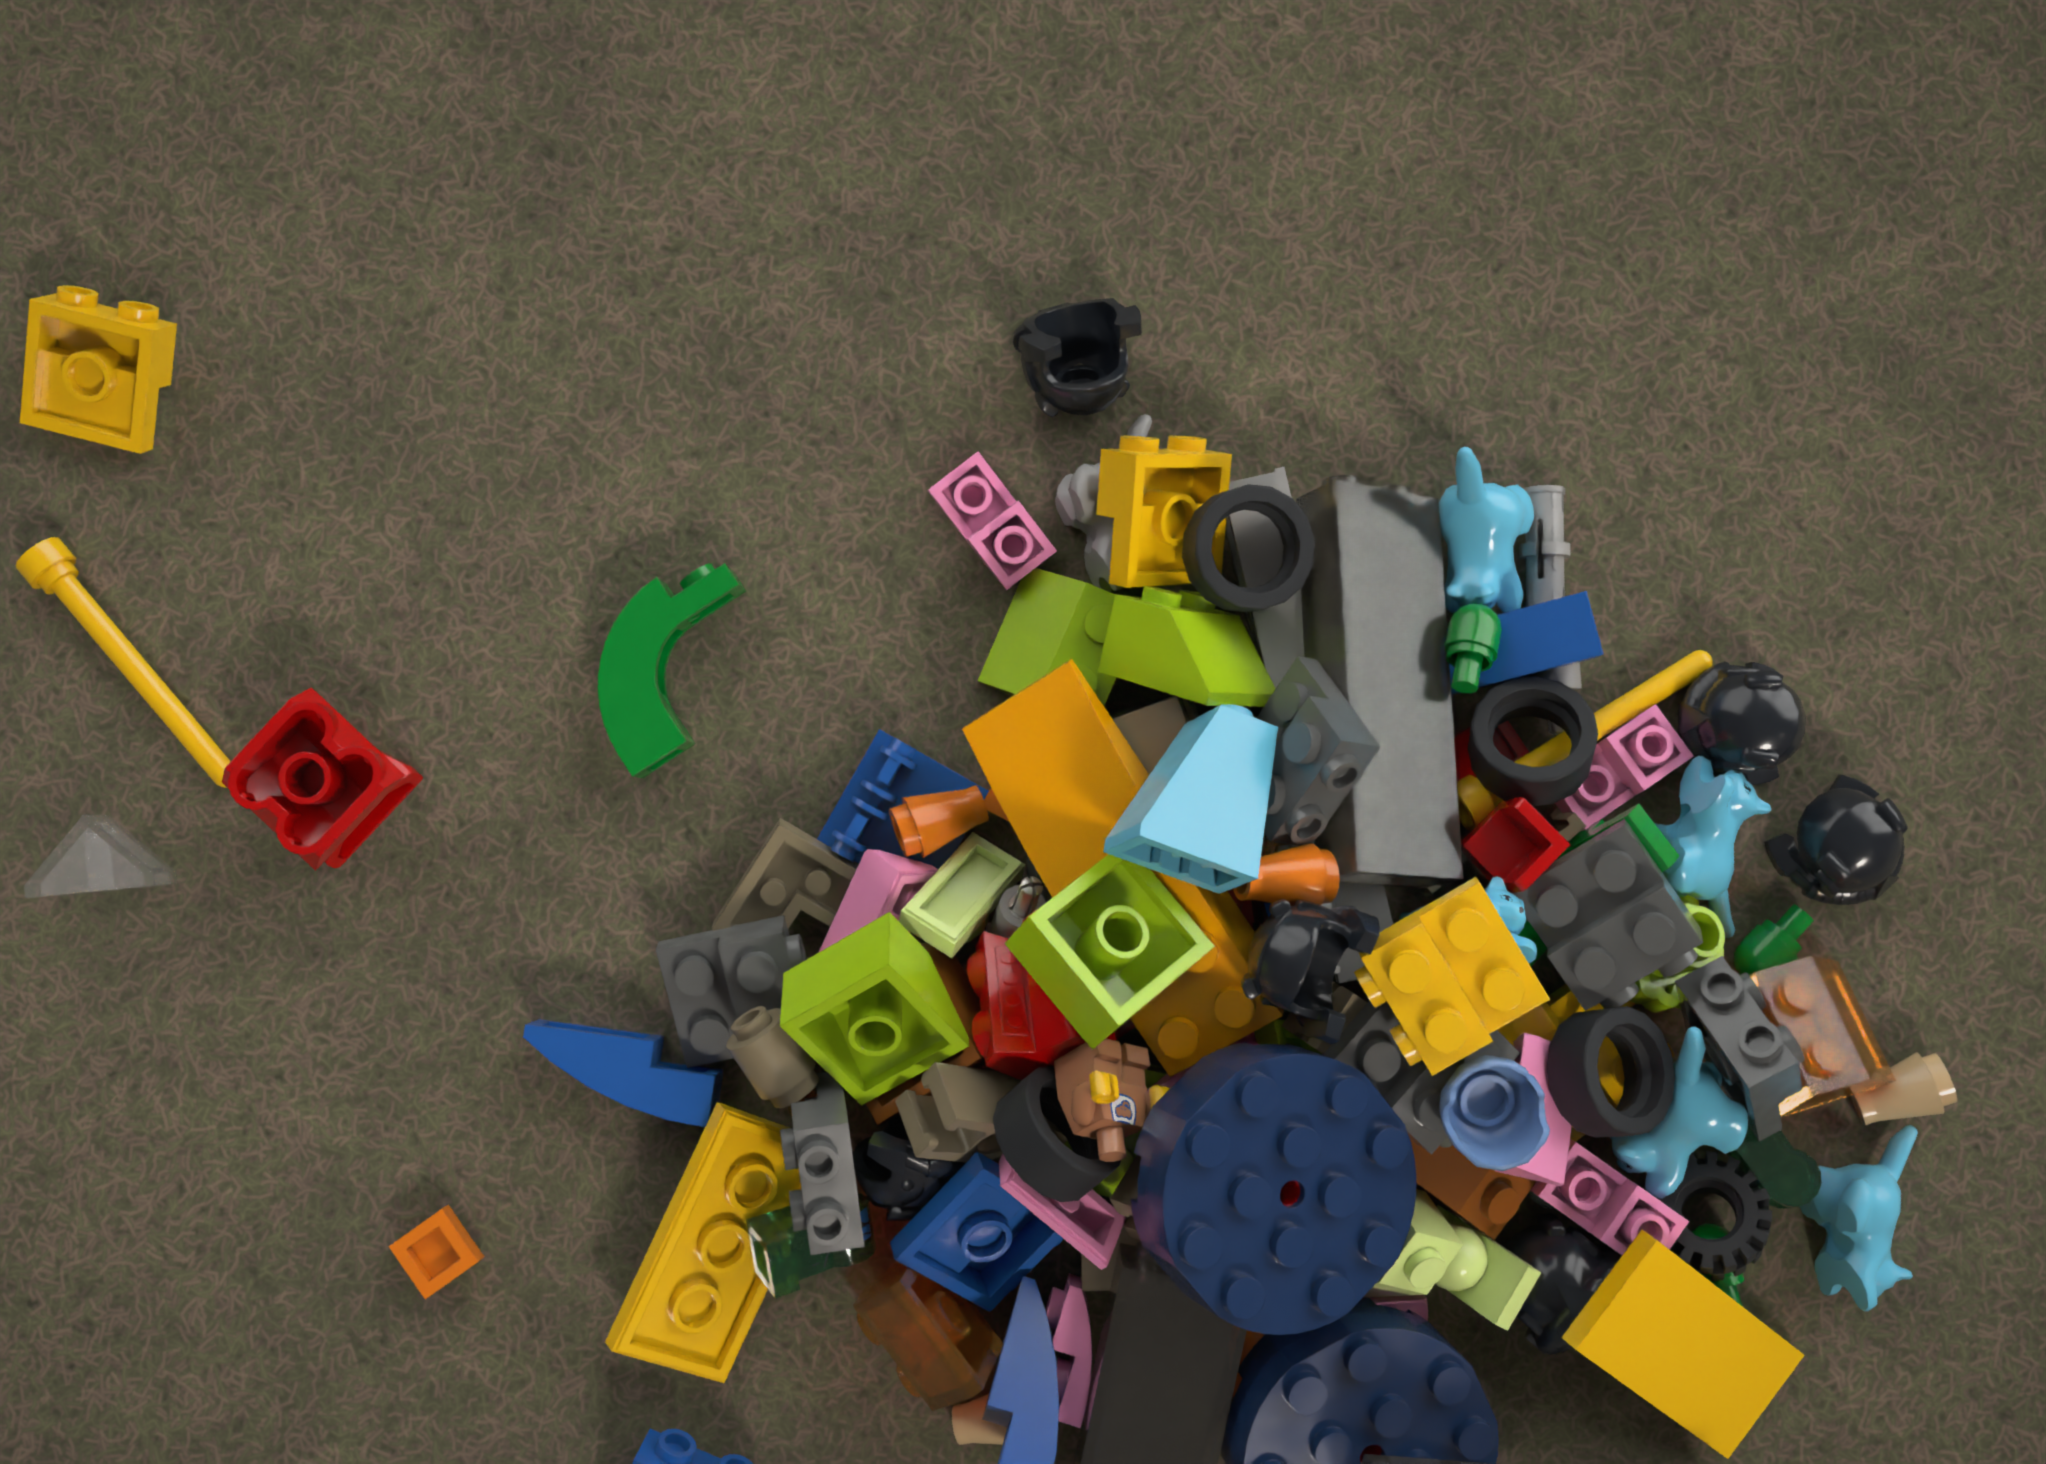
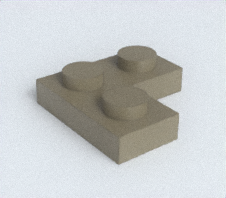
M780 818L713 922L712 930L715 931L781 915L785 916L787 928L789 929L800 910L830 927L859 864L831 850V847Z

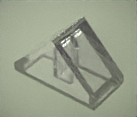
M83 814L26 882L24 892L25 898L56 897L176 885L178 880L177 871L110 815Z

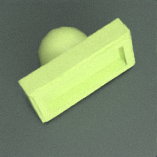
M972 832L900 912L899 922L909 932L952 958L965 943L981 935L989 921V915L998 906L1002 894L1008 888L1015 886L1022 878L1025 864Z
M1437 1205L1438 1210L1464 1245L1446 1268L1443 1277L1435 1284L1448 1290L1493 1324L1508 1331L1541 1272L1451 1211Z

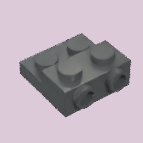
M1297 656L1257 716V719L1278 727L1264 833L1270 842L1300 846L1308 843L1313 844L1315 839L1325 830L1328 821L1352 787L1360 781L1364 770L1381 746L1319 661Z
M1625 819L1554 861L1524 892L1512 893L1523 900L1527 920L1548 948L1547 957L1585 1011L1598 1003L1604 1009L1622 1006L1638 993L1639 988L1635 983L1636 981L1657 969L1663 977H1669L1681 972L1697 959L1698 954L1694 948L1703 943L1700 926Z
M784 915L734 925L715 931L710 930L658 941L656 953L686 1067L690 1068L732 1059L733 1056L727 1049L726 1044L733 1034L731 1025L745 1012L758 1006H764L766 1010L781 1008L783 973L806 960L800 934L789 936Z
M1723 956L1676 980L1675 985L1686 1031L1690 1027H1697L1702 1031L1706 1048L1703 1061L1711 1062L1715 1065L1722 1076L1721 1087L1731 1100L1744 1105L1748 1113V1126L1757 1140L1761 1141L1782 1130L1779 1104L1785 1101L1786 1098L1802 1091L1799 1064L1805 1061V1057L1789 1029L1785 1025L1776 1027L1764 1015L1762 1010L1767 1005L1753 979L1746 972L1739 975L1736 971L1732 970Z
M1369 1001L1343 1030L1339 1041L1331 1044L1322 1055L1350 1065L1365 1074L1405 1124L1410 1140L1431 1155L1439 1146L1443 1148L1452 1146L1441 1124L1439 1103L1441 1090L1456 1068L1461 1064L1484 1055L1515 1060L1520 1052L1496 1030L1490 1033L1493 1040L1492 1043L1432 1076L1423 1060L1410 1066L1389 1031L1400 1024L1389 1004L1385 1002L1375 1008L1371 1001Z
M827 1072L816 1073L819 1077L816 1085L817 1097L804 1098L805 1101L791 1103L793 1128L780 1130L785 1170L799 1169L801 1189L789 1191L794 1232L807 1230L810 1255L864 1247L843 1087Z

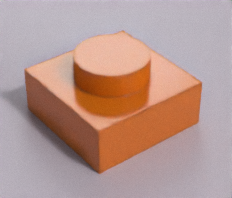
M449 1204L388 1246L425 1300L484 1258V1255Z

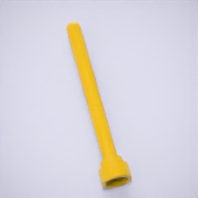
M58 537L45 539L28 549L15 565L20 574L33 589L42 588L48 595L55 593L214 783L220 787L227 788L222 783L225 767L231 761L76 579L79 571L74 566L77 559Z
M1696 650L1594 712L1599 733L1597 741L1642 714L1653 705L1658 704L1692 683L1703 671L1712 667L1713 660L1711 655L1706 651ZM1564 731L1519 758L1514 763L1530 767L1552 766L1569 756L1572 747L1571 739ZM1472 775L1465 776L1445 789L1447 802L1454 815L1470 832L1503 801L1484 788L1479 779Z

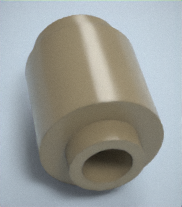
M758 1006L745 1012L731 1025L733 1034L728 1039L726 1047L759 1097L764 1100L769 1099L775 1108H785L790 1106L791 1103H796L804 1098L817 1085L819 1077L814 1071L816 1061L780 1027L781 1008L766 1010L764 1006Z

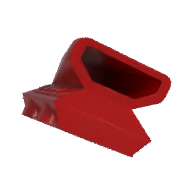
M311 687L289 699L224 769L222 783L229 789L236 803L246 809H250L277 834L278 840L285 849L298 854L316 871L323 862L332 868L341 867L423 780V776L412 766L377 749Z
M983 931L975 945L976 952L971 954L967 961L968 978L973 990L980 998L981 1011L975 1014L972 1020L973 1039L978 1051L984 1057L987 1067L1022 1081L1038 1067L1054 1066V1060L1084 1044L1085 1041L1005 945L1009 938ZM1116 1031L1113 1032L1109 1037H1107V1039L1115 1040Z

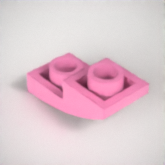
M976 452L928 489L929 494L1006 590L1057 552L1019 500L1016 501L979 452Z
M1655 704L1597 743L1588 778L1573 795L1555 804L1562 813L1575 812L1586 825L1581 830L1584 831L1687 762L1694 755Z
M1572 1139L1569 1142L1564 1185L1557 1186L1537 1181L1530 1190L1621 1255L1624 1254L1642 1229L1670 1250L1689 1222Z
M1069 1273L1064 1290L1052 1287L1045 1311L1049 1326L1052 1328L1051 1336L1054 1350L1071 1355L1069 1360L1058 1357L1056 1361L1059 1393L1058 1421L1081 1428L1091 1381V1327L1085 1291H1082L1081 1277Z

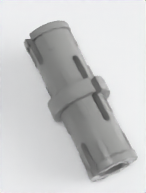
M1537 485L1524 488L1530 496L1534 507L1533 523L1529 532L1525 533L1526 543L1519 545V558L1526 559V607L1565 597L1564 559L1571 557V544L1564 542L1565 487Z

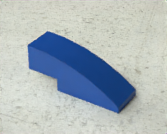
M1587 591L1499 614L1498 617L1501 622L1502 631L1497 659L1493 662L1490 669L1481 672L1478 689L1602 656L1604 653ZM1448 629L1391 646L1406 707L1461 694V692L1451 687L1454 667L1447 662V654L1444 650Z
M541 1019L525 1024L523 1038L549 1061L585 1086L627 1107L665 1120L705 1128L716 1103L720 1100L724 1069L702 1066L687 1068L686 1064L661 1061L664 1036Z
M1024 1276L1015 1297L982 1420L1007 1427L997 1464H1054L1057 1452L1059 1393L1054 1346L1048 1317L1036 1280Z

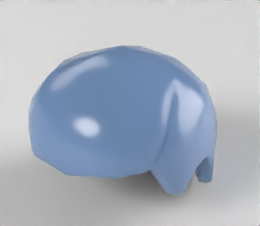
M1484 1055L1461 1064L1456 1068L1441 1090L1439 1110L1443 1129L1451 1144L1476 1167L1506 1171L1529 1163L1545 1144L1550 1133L1545 1114V1094L1536 1078L1529 1074L1525 1067L1512 1059Z

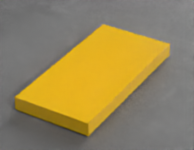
M719 1102L716 1103L605 1340L611 1352L725 1383L794 1234L789 1191L801 1189L799 1169L785 1170L780 1130L789 1127Z
M1643 1229L1562 1336V1339L1579 1353L1727 1459H1729L1805 1356Z

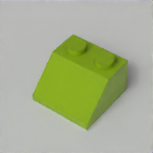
M1038 568L1033 569L1021 579L978 678V682L1013 696L1065 662L1073 659L1104 706L1116 677L1098 672L1115 594L1087 582Z
M1144 586L1141 597L1115 594L1098 672L1206 706L1232 704L1264 707L1276 689L1239 615L1215 609L1216 605L1205 600L1199 592L1180 589L1179 593L1166 589Z
M1110 854L1028 916L1005 942L1008 949L1092 1050L1215 947L1149 868Z
M890 912L783 973L780 1027L861 1105L924 1072L935 1062L940 1063L969 1047L968 1034L929 952Z

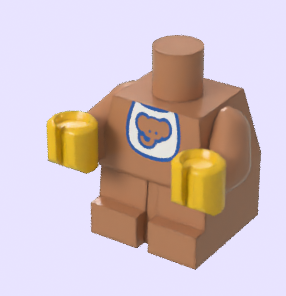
M1107 1038L1093 1050L1085 1042L1054 1060L1057 1097L1073 1134L1097 1139L1099 1159L1104 1162H1115L1126 1157L1124 1138L1141 1131L1153 1105L1170 1088L1160 1085L1152 1086L1149 1088V1091L1146 1088L1145 1069L1150 1067L1147 1048L1127 1043L1120 1046L1119 1041Z

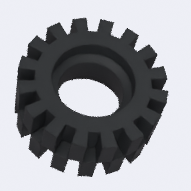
M1706 1151L1704 1159H1696L1693 1152L1689 1156L1683 1181L1675 1192L1663 1199H1657L1682 1216V1209L1691 1197L1700 1193H1713L1721 1196L1731 1205L1735 1213L1736 1223L1727 1235L1718 1239H1704L1696 1236L1686 1226L1670 1250L1697 1272L1710 1274L1711 1281L1724 1280V1274L1733 1272L1736 1277L1745 1272L1746 1265L1750 1262L1753 1264L1757 1262L1761 1257L1764 1245L1766 1246L1772 1223V1210H1769L1770 1197L1766 1188L1760 1189L1758 1186L1759 1177L1752 1169L1747 1173L1740 1169V1160L1730 1156L1728 1162L1717 1160L1718 1152Z

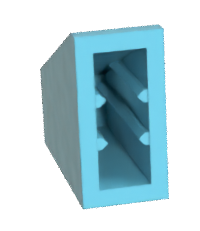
M1232 704L1216 706L1214 709L1185 723L1106 837L1103 852L1218 894L1258 879L1278 727L1253 717L1252 712L1247 708Z

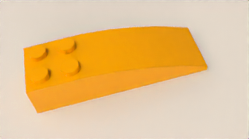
M1073 659L1065 662L992 708L962 729L998 802L1052 898L1108 855L1103 852L1105 839L1144 784L1149 773ZM1151 870L1215 945L1212 950L1130 1018L1169 1077H1172L1196 1064L1202 1057L1227 1047L1282 1017L1284 1009L1263 1005L1260 995L1254 999H1248L1241 987V979L1248 973V949L1255 932L1228 891L1218 894Z

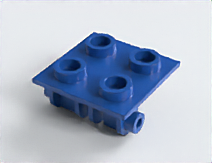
M879 729L817 840L831 847V850L857 863H860L867 849L881 850L905 857L898 844L889 816V809L901 805L902 797L962 790L976 785L985 800L989 791ZM967 832L922 858L920 853L905 858L930 864L939 869L957 850Z

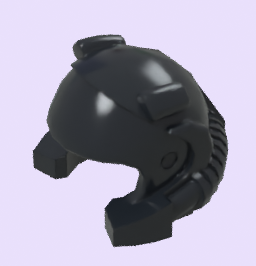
M1114 298L1064 303L1039 310L1037 314L1027 318L1022 325L1017 327L1013 334V345L1021 353L1023 373L1028 385L1035 392L1036 402L1043 413L1054 417L1061 410L1069 414L1087 416L1104 411L1117 397L1120 398L1126 394L1130 387L1129 381L1125 379L1128 371L1126 338L1142 334L1140 310L1136 305L1124 307Z
M1724 661L1703 671L1687 689L1682 702L1679 703L1677 734L1694 755L1690 759L1691 761L1697 756H1703L1711 761L1714 777L1723 775L1729 770H1736L1742 772L1745 779L1752 785L1767 783L1779 777L1777 765L1789 759L1801 744L1806 724V714L1801 699L1791 687L1782 682L1784 676L1771 667L1756 662L1746 663L1745 666L1729 665L1728 662Z
M1841 774L1837 776L1828 792L1818 795L1806 806L1798 821V849L1795 845L1794 837L1786 833L1773 837L1764 843L1773 867L1780 876L1789 877L1802 889V895L1826 904L1852 905L1868 900H1876L1899 879L1898 874L1903 864L1905 849L1903 834L1907 831L1908 826L1900 810L1890 798L1879 802L1875 799L1879 793L1870 786Z
M1279 899L1271 903L1269 906L1271 915L1264 920L1254 933L1248 949V973L1241 979V987L1248 999H1254L1260 995L1263 1005L1275 1006L1295 1014L1299 1024L1304 1027L1303 1034L1329 1044H1335L1340 1039L1346 1020V1015L1334 1011L1332 1004V982L1336 966L1348 947L1357 952L1371 955L1380 934L1379 920L1375 916L1361 912L1354 906L1345 905L1329 909L1300 899L1296 901L1294 906H1291L1288 900Z
M901 1115L888 1121V1125L883 1131L874 1132L872 1137L858 1143L852 1152L855 1176L860 1187L872 1205L887 1210L886 1221L889 1222L911 1221L965 1164L964 1162L915 1157Z
M1545 1213L1538 1216V1224L1531 1225L1514 1234L1504 1248L1541 1272L1516 1317L1528 1326L1525 1338L1543 1354L1553 1355L1560 1351L1564 1353L1572 1347L1562 1339V1336L1622 1255L1604 1242L1596 1246L1574 1227L1569 1226L1566 1229L1561 1220L1554 1214Z

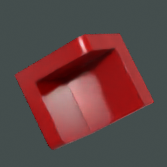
M1518 797L1501 801L1456 847L1489 881L1493 877H1500L1505 883L1506 890L1510 893L1524 892L1571 844L1525 798Z

